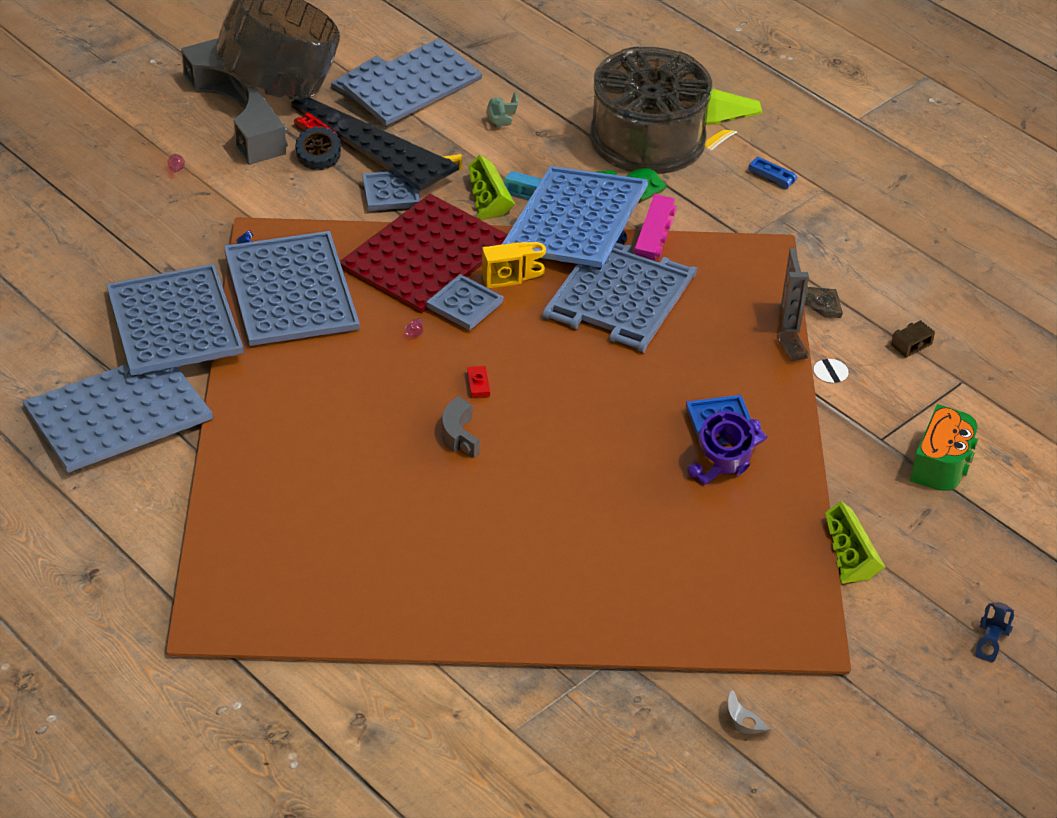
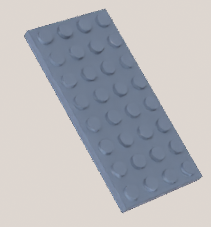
M438 38L343 83L342 88L386 126L482 79V73Z

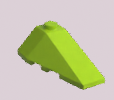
M697 89L695 107L700 125L720 124L721 120L728 119L732 121L735 120V117L739 116L745 118L762 114L760 101L716 89Z

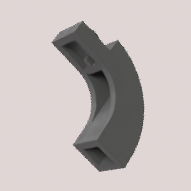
M458 396L446 406L443 412V439L453 452L461 449L464 453L475 458L479 455L480 440L462 428V426L472 420V405Z

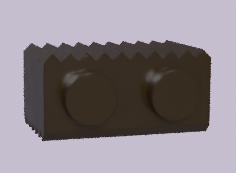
M919 320L916 323L908 324L902 330H896L892 335L891 345L908 358V356L919 352V350L921 351L927 346L932 345L935 331L922 322V320Z

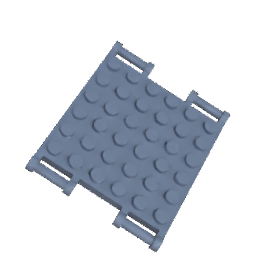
M615 243L603 267L583 264L576 265L544 309L542 317L571 325V328L577 329L581 320L612 330L609 341L614 343L617 341L637 348L638 351L644 353L692 278H695L698 268L670 261L667 257H663L659 263L632 254L631 245ZM553 310H554V311H557V312H560V313H563V314H566V315H569V316L574 317V318H570V317L564 316V315H562V314L553 312ZM620 334H623V335H626V336H629V337L638 339V340H640L641 342L636 341V340H633V339L628 338V337H625V336H622V335H620Z

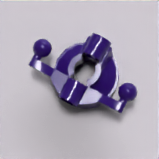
M719 411L710 415L703 423L698 434L700 448L705 456L714 462V465L704 475L702 473V466L699 463H691L687 468V472L690 477L698 478L703 485L708 484L719 473H736L741 475L750 466L749 461L753 448L767 439V435L761 430L760 422L756 419L748 420L741 414L732 411ZM723 438V441L730 443L732 448L722 447L717 442Z

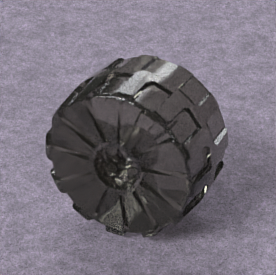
M233 0L221 25L215 56L223 62V69L228 74L234 73L241 78V83L250 88H261L265 91V94L270 96L283 97L285 95L291 100H302L307 97H313L320 91L333 64L340 41V31L328 15L304 0Z

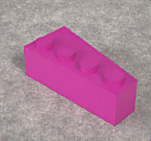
M654 194L635 247V255L657 261V258L661 257L663 244L666 243L667 235L677 210V206H674L675 198Z

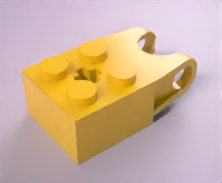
M517 242L482 247V277L486 288L522 284L524 280L542 276L545 272V267L542 263L534 260L545 255L546 247L539 242ZM539 248L541 251H533V249ZM533 268H540L541 270H539V271H534V270H532V269H533Z

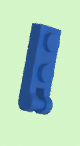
M758 156L748 166V170L780 184L783 189H788L791 183L797 180V175L794 172Z

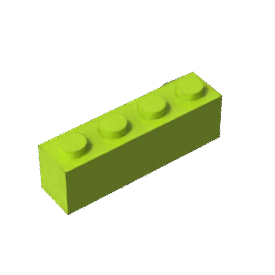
M479 154L468 165L471 183L474 185V189H472L473 195L476 196L475 206L479 212L477 217L480 220L504 216L515 203L494 164Z
M840 501L825 512L829 531L833 537V549L837 554L838 560L836 562L841 572L840 579L843 584L869 580L885 568L873 544L850 507Z

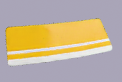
M722 130L710 137L702 145L713 150L724 140L737 133V131Z

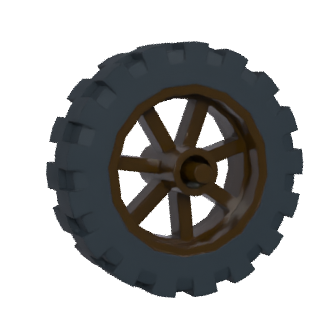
M314 126L312 129L307 128L305 132L299 134L300 137H297L295 147L297 158L301 164L303 163L305 167H311L313 170H316V168L323 170L325 167L330 168L332 164L337 163V159L341 156V143L336 132L333 133L332 129H326L323 126L321 128Z

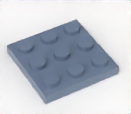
M390 171L362 173L368 211L411 208L420 201L418 190Z
M459 274L426 302V307L471 330L503 303L504 296Z

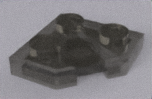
M807 286L805 305L823 317H842L843 311L836 289Z

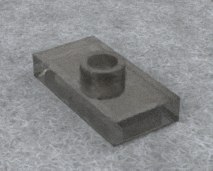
M795 329L777 333V339L790 361L808 358L809 353Z

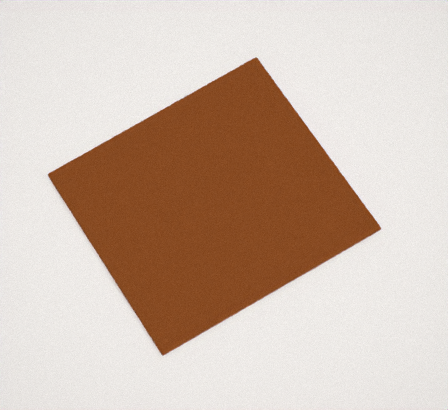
M236 217L234 219L230 245L330 231L340 261L391 222ZM491 225L507 234H509L510 230L513 227L503 225ZM623 229L627 234V241L624 242V245H631V253L635 254V247L641 230ZM669 231L666 243L663 244L661 257H658L656 262L660 263L663 257H667L670 261L688 267L694 266L698 270L695 278H692L644 353L638 351L637 348L617 341L616 343L609 341L612 330L581 320L579 327L574 329L571 328V325L551 318H543L544 309L577 265L576 263L543 258L534 260L544 265L545 272L542 276L524 280L522 284L489 288L504 296L503 303L471 330L430 309L421 314L343 270L360 323V329L249 346L227 263L223 290L238 330L244 353L212 360L205 404L212 411L213 419L203 422L168 637L167 655L849 674L851 672V663L839 571L836 562L837 556L836 551L833 549L832 543L834 541L830 534L825 514L830 509L805 310H803L800 332H781L783 315L781 299L789 248H795L797 254L795 236L788 234ZM481 266L467 278L486 287L482 277ZM533 268L532 270H534V271H539V270H541V269H540V268ZM553 310V312L562 314V315L567 316V317H570V318H574V317H571V316H569V315H566V314H563V313H560V312H557V311H554V310ZM620 334V335H622V336H625V337H628V338H631V339H633V340H636V341L641 342V341L638 340V339H635V338H632V337H629V336ZM486 366L490 397L471 398L467 367ZM742 395L751 419H756L760 422L761 430L767 435V439L753 448L749 461L750 466L741 475L736 473H719L712 481L703 485L698 478L689 476L687 468L691 463H699L703 469L702 473L705 475L713 467L714 462L706 457L700 448L698 438L686 410V402ZM458 396L472 405V420L462 426V428L480 440L479 455L475 458L464 453L461 449L453 452L443 439V412L446 406ZM730 443L721 444L722 447L732 448Z

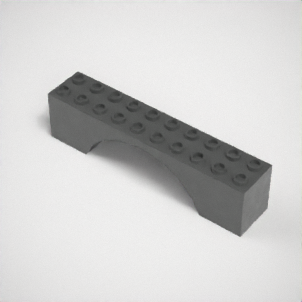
M217 38L181 48L183 75L195 92L219 94L238 102L245 108L239 116L234 118L235 147L246 162L251 165L285 155L286 147L288 146L285 133H287L286 125L282 124L279 116L273 112L271 105L266 103L264 96L260 95L258 88L254 87L250 78H247L245 71L241 70L238 62L226 50L225 45Z

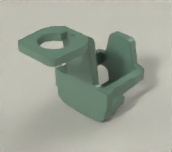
M517 92L513 93L511 103H503L502 98L490 99L486 114L490 121L495 124L496 128L511 125L512 117L505 114L516 113L518 107Z

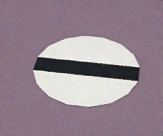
M823 359L815 364L814 373L825 382L837 383L847 378L848 368L838 360Z

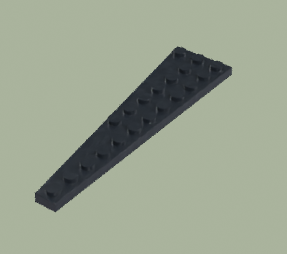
M306 95L291 101L294 109L303 115L306 113L312 114L337 133L338 138L419 191L459 170V164L449 158L439 156L381 130L371 123L361 121Z

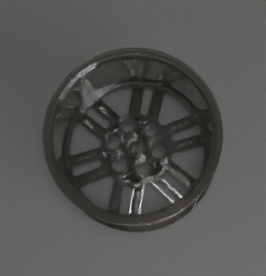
M638 46L622 49L610 55L599 64L594 73V108L590 128V141L594 150L601 158L613 166L632 172L647 168L655 171L657 174L679 171L690 166L700 158L706 145L708 105L712 94V79L702 64L696 61L694 57L681 51Z

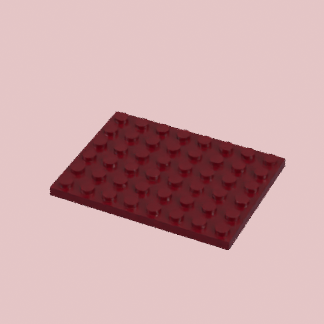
M428 194L340 260V264L345 272L422 314L428 309L426 302L459 274L468 277L482 266V247L502 245L508 234L444 200Z

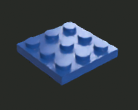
M742 395L686 402V410L698 441V432L705 420L710 415L719 411H732L751 420ZM721 438L717 442L719 445L729 444L728 442L723 441V438Z

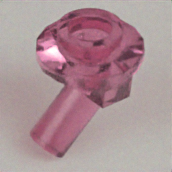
M179 154L171 155L168 159V166L174 172H178L185 165L184 158Z
M413 319L407 324L405 332L409 337H418L422 334V319Z

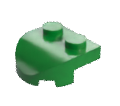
M638 169L626 176L647 179L648 186L641 196L639 203L654 196V194L664 191L667 187L658 174L651 169Z

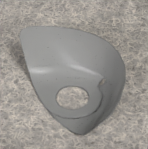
M733 690L729 693L728 709L733 726L737 731L744 734H758L772 730L758 716L745 709L738 702ZM752 718L756 725L753 728H747L742 725V720Z

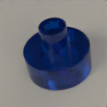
M249 230L241 235L236 242L238 244L252 242L250 239L254 235Z

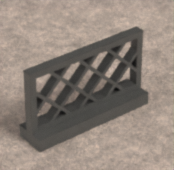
M789 248L781 299L783 310L781 321L782 333L800 332L809 280L808 272H801L795 248Z

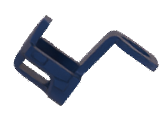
M1001 602L988 603L984 611V617H981L980 627L987 630L984 637L978 641L975 655L978 658L991 662L996 660L999 652L998 640L1000 635L1009 636L1013 629L1011 623L1015 615L1014 610ZM992 606L995 613L993 618H988L989 610ZM1006 612H1011L1007 624L1004 622ZM987 641L992 642L994 652L991 655H986L982 652V646L987 644Z

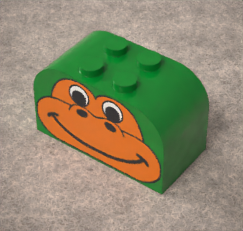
M937 404L916 452L910 481L942 491L956 488L960 484L963 475L967 476L970 467L968 463H972L975 455L972 449L975 450L978 443V438H975L978 428L976 420L965 412Z

